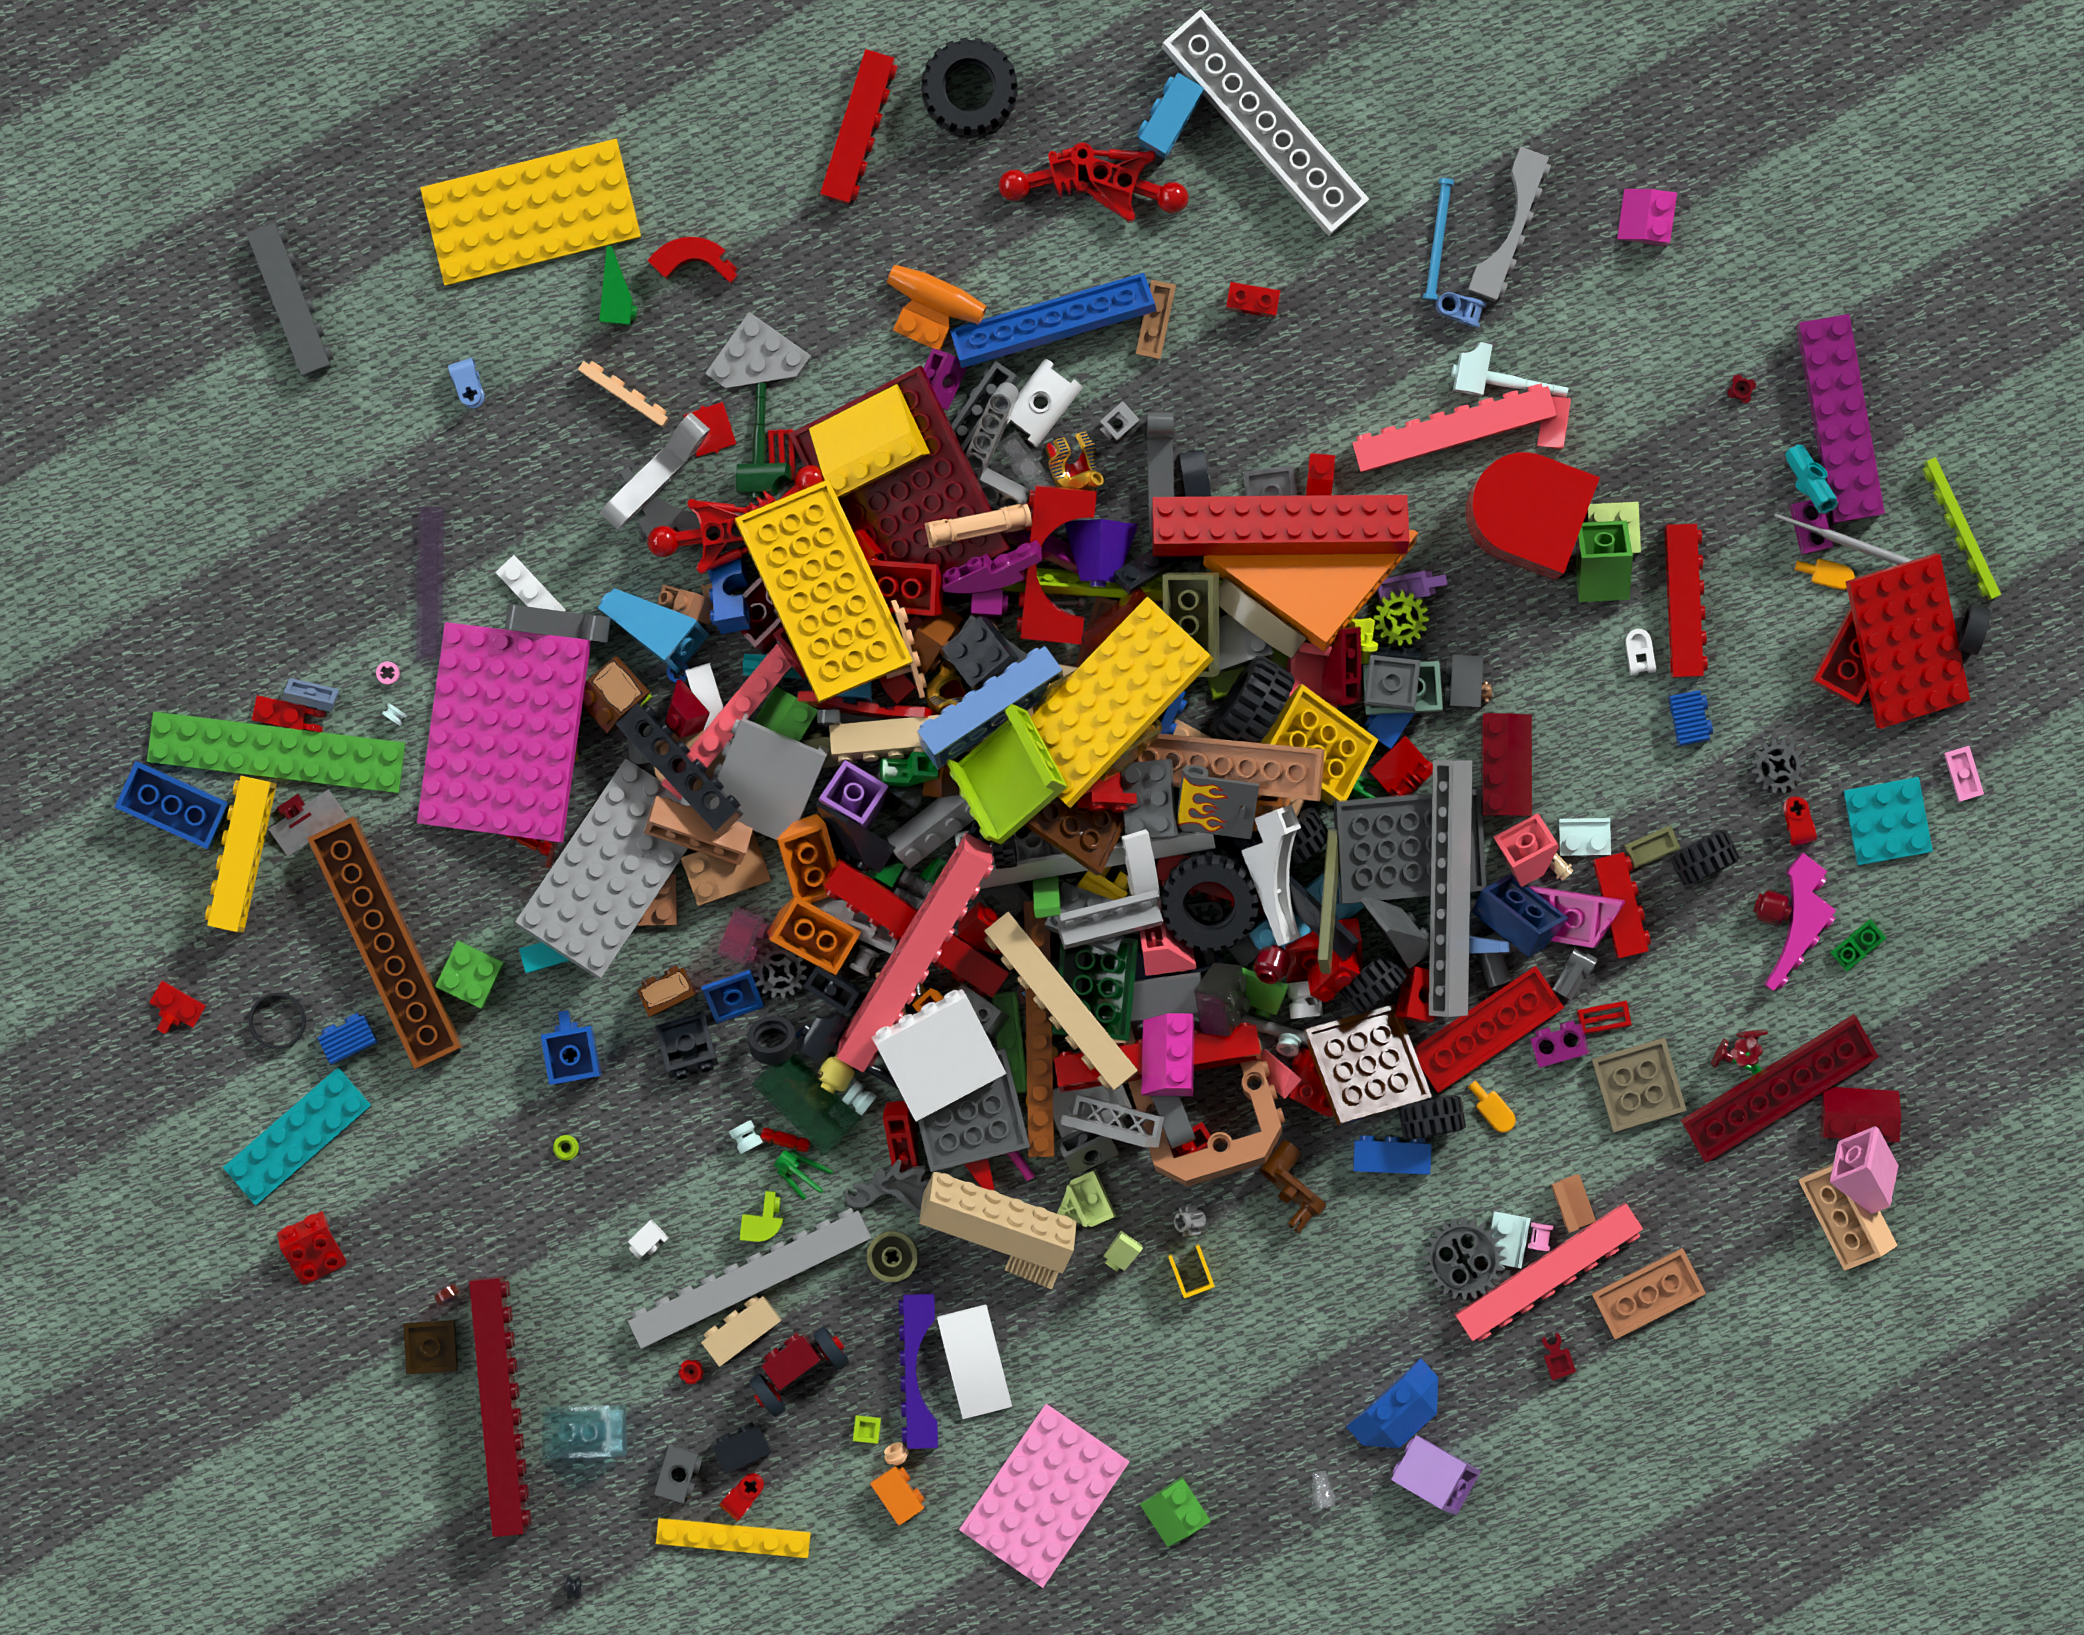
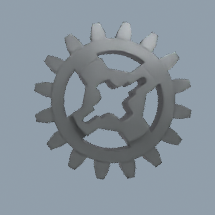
M1775 739L1770 740V746L1762 743L1763 751L1755 750L1754 754L1758 758L1750 761V763L1756 765V769L1750 772L1752 774L1757 773L1758 775L1754 782L1762 781V789L1765 790L1771 787V793L1773 794L1776 793L1777 788H1780L1781 793H1786V786L1791 790L1795 789L1793 782H1802V778L1798 775L1799 773L1806 772V769L1801 768V764L1805 763L1806 759H1799L1798 757L1802 750L1794 751L1795 743L1793 742L1786 746L1785 739H1781L1779 744L1776 743ZM1774 749L1782 750L1779 756H1772L1768 752ZM1790 757L1794 760L1795 769L1790 767ZM1781 760L1783 762L1781 766L1785 771L1775 772V766L1772 761L1778 762ZM1762 763L1767 766L1768 773L1766 777L1762 771ZM1779 776L1789 779L1784 783H1774Z
M778 944L774 945V951L766 947L765 956L762 954L757 955L761 960L760 963H753V966L758 968V972L752 975L760 979L756 986H764L763 994L769 990L772 991V998H775L777 993H780L782 999H784L788 991L792 996L795 995L793 988L802 989L803 986L799 981L800 979H807V976L803 975L802 971L808 969V967L801 966L800 964L804 958H797L795 953L789 952L785 948L780 950ZM776 954L786 955L782 961H774L770 958ZM793 961L797 967L796 977L791 974L790 969ZM770 964L778 967L783 964L785 966L784 971L790 979L783 976L776 978L774 976L776 971ZM764 965L769 969L770 974L767 981L763 975ZM781 981H786L790 984L786 988H774Z

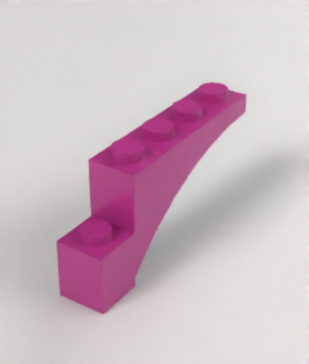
M1804 853L1799 854L1785 873L1789 876L1792 911L1783 950L1773 971L1763 984L1771 991H1774L1776 988L1780 990L1789 979L1786 975L1791 968L1796 970L1804 960V957L1801 955L1807 948L1811 950L1820 939L1817 936L1822 928L1827 930L1835 920L1833 914L1836 910L1812 892L1814 889L1818 891L1827 880L1824 876L1828 871Z

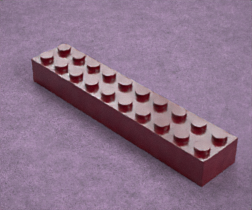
M504 1276L475 1278L469 1281L492 1536L520 1535L528 1530L529 1525L532 1524L531 1511L526 1510L525 1502L529 1500L528 1484H523V1476L527 1474L526 1459H521L520 1452L525 1448L523 1433L519 1434L518 1425L522 1423L521 1408H516V1400L520 1398L519 1383H514L513 1376L518 1371L516 1357H512L511 1349L515 1347L514 1332H509V1323L513 1321L512 1307H507L506 1300L511 1295L510 1282L505 1281Z

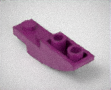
M1037 540L1031 543H1024L1008 554L999 555L993 561H991L987 554L981 557H974L958 568L953 567L947 570L942 575V589L944 592L975 593L999 589L1024 579V569L1042 561L1041 546Z

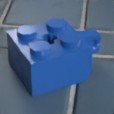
M569 1010L558 1012L560 1025L554 1026L555 1032L541 1035L549 1085L602 1076L593 1025L578 1028L577 1022L571 1023ZM569 1048H573V1052H577L574 1062H569L570 1059L565 1058V1054L569 1053Z

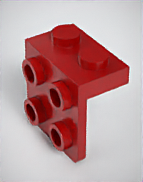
M1119 759L1079 798L1077 808H1088L1090 811L1112 809V812H1125L1128 810L1127 807L1137 804L1136 793H1123L1121 762Z
M1303 1047L1294 1057L1291 1069L1301 1081L1290 1092L1288 1097L1327 1117H1332L1333 1112L1311 1053Z
M323 1211L311 1214L304 1220L294 1225H288L277 1233L280 1249L298 1280L303 1285L313 1282L345 1266L347 1263L344 1254L330 1232L328 1221Z

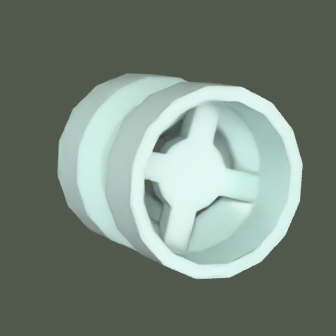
M856 1081L842 1101L847 1105L853 1104L856 1112L862 1116L877 1096L871 1091H864L863 1085Z
M751 1120L729 1131L732 1139H735L738 1143L737 1149L740 1154L763 1142L760 1136L755 1134V1126ZM745 1134H748V1135H749V1136H747V1137H745V1138H742V1136L745 1135Z

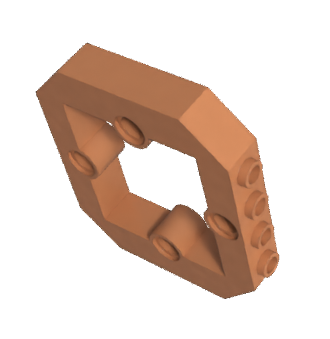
M1221 1015L1210 1018V1029L1220 1026L1229 1029L1235 1028L1237 1023ZM1203 1030V1031H1200V1033L1211 1032V1031H1210V1030ZM1259 1040L1260 1051L1263 1052L1262 1046H1261V1043H1260V1040ZM1259 1060L1240 1064L1243 1073V1093L1252 1101L1261 1132L1233 1141L1228 1134L1216 1132L1208 1139V1148L1173 1159L1168 1139L1162 1127L1159 1147H1148L1155 1171L1189 1187L1266 1163L1282 1134L1281 1124L1285 1123L1281 1108L1276 1109L1273 1101L1278 1099L1274 1085H1268L1266 1077L1270 1076L1267 1062ZM1142 1080L1128 1082L1136 1109L1152 1114L1156 1108L1151 1096L1141 1095ZM1254 1080L1262 1083L1261 1087L1257 1090L1250 1089L1248 1084ZM1148 1120L1142 1124L1147 1134H1153L1155 1121ZM1218 1143L1227 1144L1228 1147L1224 1152H1216L1214 1150L1215 1145Z

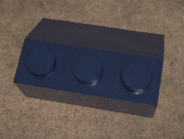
M1509 874L1482 889L1472 910V913L1480 918L1483 923L1489 925L1501 937L1507 939L1528 957L1544 949L1568 920L1566 915L1527 885L1521 887L1513 874Z

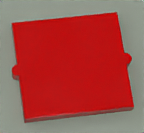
M723 402L708 407L701 406L699 410L690 412L710 429L696 452L697 457L714 451L718 453L720 449L737 444Z

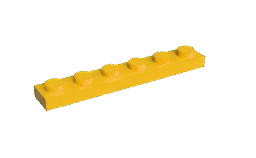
M658 1518L656 1544L808 1558L811 1532Z

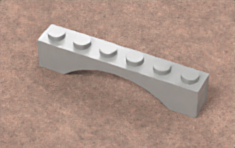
M1523 147L1519 148L1510 172L1516 195V211L1512 228L1501 247L1491 257L1476 266L1467 292L1496 302L1498 297L1503 298L1508 285L1504 282L1507 273L1512 274L1516 260L1512 257L1515 249H1521L1525 236L1521 235L1524 225L1529 227L1534 212L1530 211L1533 202L1538 203L1542 188L1538 187L1541 178H1547L1551 165L1547 164L1548 156Z

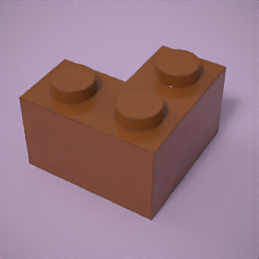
M944 605L943 614L936 616L927 615L913 635L915 644L910 645L912 652L917 651L921 666L917 667L918 674L923 673L924 677L929 670L932 672L936 670L942 661L939 655H945L942 648L961 631L958 626L963 618Z

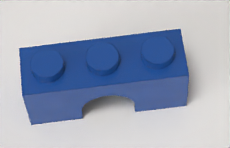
M742 555L739 559L708 571L713 587L709 589V596L714 609L710 611V618L712 624L717 626L721 634L751 629L750 608L743 594L730 596L734 590L748 586V568Z

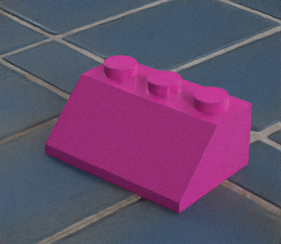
M1167 1013L1143 1020L1142 1096H1193L1195 1028L1193 1014Z

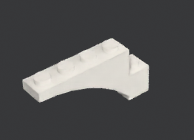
M1292 804L1254 818L1263 842L1242 850L1245 863L1249 869L1254 887L1257 890L1278 946L1300 938L1294 918L1289 887L1292 846L1297 829L1301 828Z

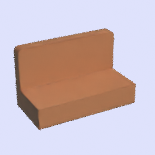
M1579 1174L1550 1184L1567 1232L1576 1231L1582 1226L1595 1222V1217Z

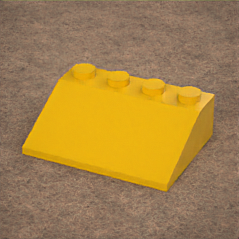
M898 384L809 428L825 481L829 479L837 498H842L930 454Z
M1300 684L1286 701L1283 710L1261 743L1324 749L1325 757L1320 799L1331 806L1333 801L1347 800L1378 739L1303 684Z

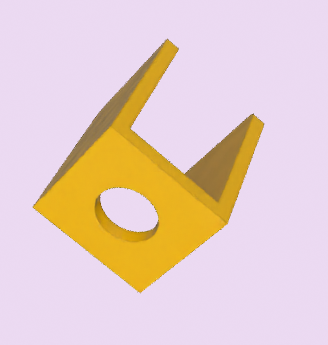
M1199 1244L1195 1246L1209 1283L1185 1292L1171 1254L1168 1255L1184 1299L1215 1287Z

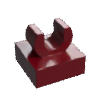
M297 794L278 806L277 809L283 818L290 820L304 811L302 806L305 803L301 796ZM309 812L289 825L290 829L312 814Z

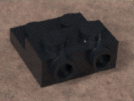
M704 1012L655 1026L666 1071L670 1079L684 1080L690 1076L689 1073L699 1070L700 1073H708L714 1070L715 1065H719Z

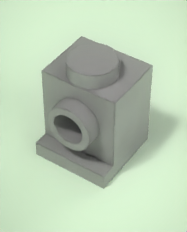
M1122 401L1100 421L1103 427L1099 430L1109 441L1114 438L1117 442L1137 425L1140 420ZM1114 420H1121L1123 423L1122 427L1119 429L1114 428Z

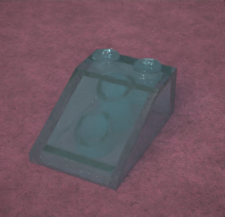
M626 1405L544 1407L546 1458L627 1456Z

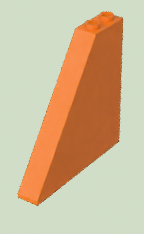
M1409 530L1410 542L1408 552L1417 541L1418 532L1415 530ZM1407 554L1204 556L1203 565L1213 573H1219V577L1223 580L1226 577L1246 591V595L1282 622L1290 624L1306 636L1309 642L1323 652H1326L1334 642L1338 629L1346 628Z

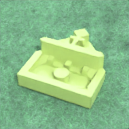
M1096 1169L1070 1181L1057 1214L1068 1216L1085 1227H1093L1116 1216Z

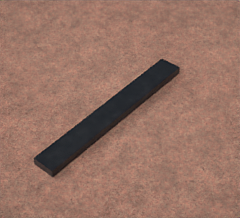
M1213 834L1228 851L1240 859L1245 867L1247 866L1242 850L1257 845L1252 838L1245 839ZM1289 874L1293 913L1319 936L1322 905ZM1335 918L1333 951L1346 961L1353 954L1359 940Z

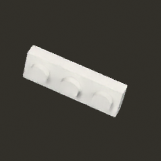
M515 555L496 571L497 575L528 607L566 612L565 608Z

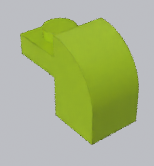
M765 1191L763 1216L742 1214L739 1240L765 1241L773 1237L780 1230L784 1218L774 1217V1212L779 1213L781 1201L780 1197H776V1191Z

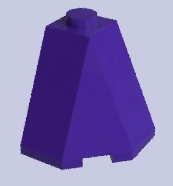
M1105 519L1066 522L1065 528L1080 581L1091 582V587L1099 588L1106 587V583H1116L1113 579V574L1116 570L1123 567L1137 530V524Z

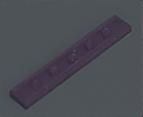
M419 507L416 659H441L444 507Z

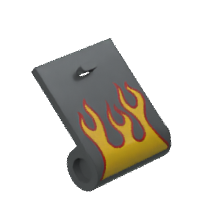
M1185 766L1182 772L1176 814L1177 827L1186 833L1200 832L1251 839L1259 784L1208 777V770L1202 766Z

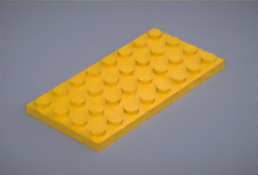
M617 138L420 187L445 286L641 238Z
M829 479L735 518L736 525L818 703L913 663Z
M1146 597L1030 717L1068 786L1058 797L1069 808L1079 800L1214 660L1208 652L1149 597Z

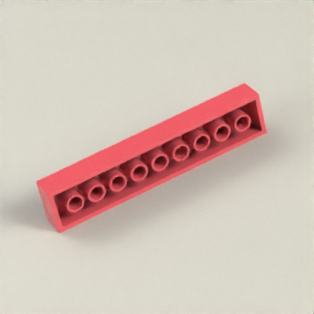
M968 833L964 834L841 1036L837 1059L861 1072H864L867 1066H873L878 1057V1053H876L878 1048L871 1037L876 1035L879 1029L886 1026L891 1027L893 1024L899 1023V1019L904 1014L902 1012L906 1003L910 1005L913 1001L918 982L923 984L929 973V970H927L931 962L935 963L942 952L940 947L943 941L948 942L955 930L953 926L956 920L961 921L968 909L966 907L969 899H975L980 890L978 885L981 879H987L993 869L991 864L994 857H992V847Z

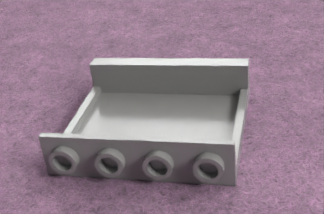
M745 713L742 720L736 719L731 731L732 734H735L732 743L727 741L722 752V756L726 758L723 765L718 763L713 776L724 785L722 791L727 796L731 794L740 802L741 806L739 809L744 814L736 822H741L745 826L753 828L754 831L777 840L793 822L800 820L829 749L820 745L817 750L747 720L749 714ZM718 797L711 800V809H715L719 805Z

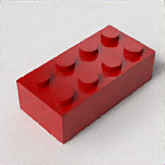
M1850 606L1810 682L1855 706L1860 703L1868 686Z

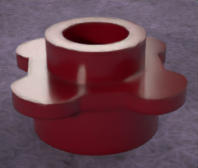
M1737 374L1732 378L1733 384L1728 389L1727 395L1731 399H1740L1744 404L1751 401L1750 395L1753 389L1756 388V382L1752 379L1742 378L1741 375ZM1743 387L1744 391H1740L1739 388Z

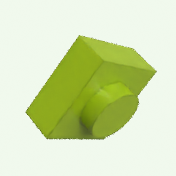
M856 1415L853 1441L878 1444L881 1418Z

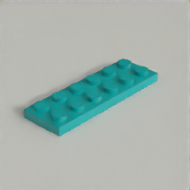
M337 1067L224 1165L223 1169L257 1206L372 1105L344 1072Z

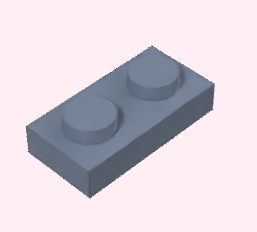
M289 678L283 692V701L332 712L338 698L339 689Z

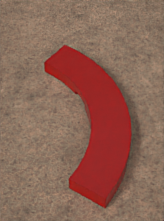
M813 691L798 692L797 699L798 702L814 707L840 710L841 713L873 718H928V716L939 715L936 711L926 707L895 706L880 708L876 703L857 701L852 704L843 702V698L837 696L818 703Z

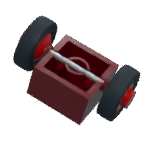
M824 1326L813 1334L821 1352H818L805 1333L799 1336L796 1332L785 1340L784 1344L786 1347L780 1351L776 1347L763 1357L765 1362L761 1367L775 1386L768 1382L760 1373L749 1381L756 1393L754 1395L756 1401L762 1408L766 1407L774 1417L779 1416L786 1410L784 1403L780 1399L779 1392L782 1391L781 1389L821 1359L824 1361L826 1358L828 1361H831L838 1370L843 1369L850 1363L843 1351L845 1346L837 1335L833 1337Z

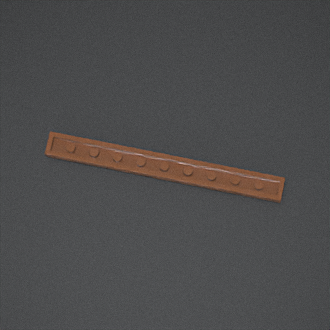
M1024 901V932L1051 963L1050 931L1044 929L1048 917L1035 918L1034 901ZM1029 988L1025 990L1028 1142L1030 1146L1028 1148V1157L1054 1156L1052 1022L1049 1020L1051 1013L1047 1008L1040 1009L1033 1000L1036 996L1035 993Z

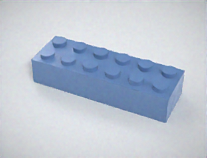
M1046 646L1040 650L1039 648L1033 649L1022 662L1012 663L1005 669V673L999 677H991L983 684L984 687L978 691L972 690L962 698L963 701L957 705H949L934 720L928 719L923 722L919 727L920 729L917 730L920 746L937 770L947 764L946 761L948 759H955L991 735L1009 718L1005 709L1011 704L1028 710L1053 694L1064 683L1063 670Z

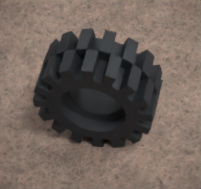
M1014 834L1002 844L991 840L996 869L1017 867Z

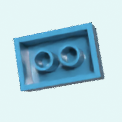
M1177 73L1175 78L1170 76L1163 88V99L1157 98L1150 110V116H1152L1150 121L1144 120L1137 132V137L1139 138L1138 146L1147 151H1154L1155 155L1164 161L1204 92V87L1180 73Z

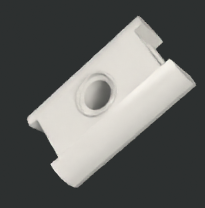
M1046 358L1019 391L1018 400L1006 425L1008 427L1010 423L1014 424L1029 436L1027 439L1028 443L1036 448L1083 388L1076 380L1070 383L1053 370L1054 364ZM1036 398H1046L1048 405L1044 409L1036 408L1033 404Z

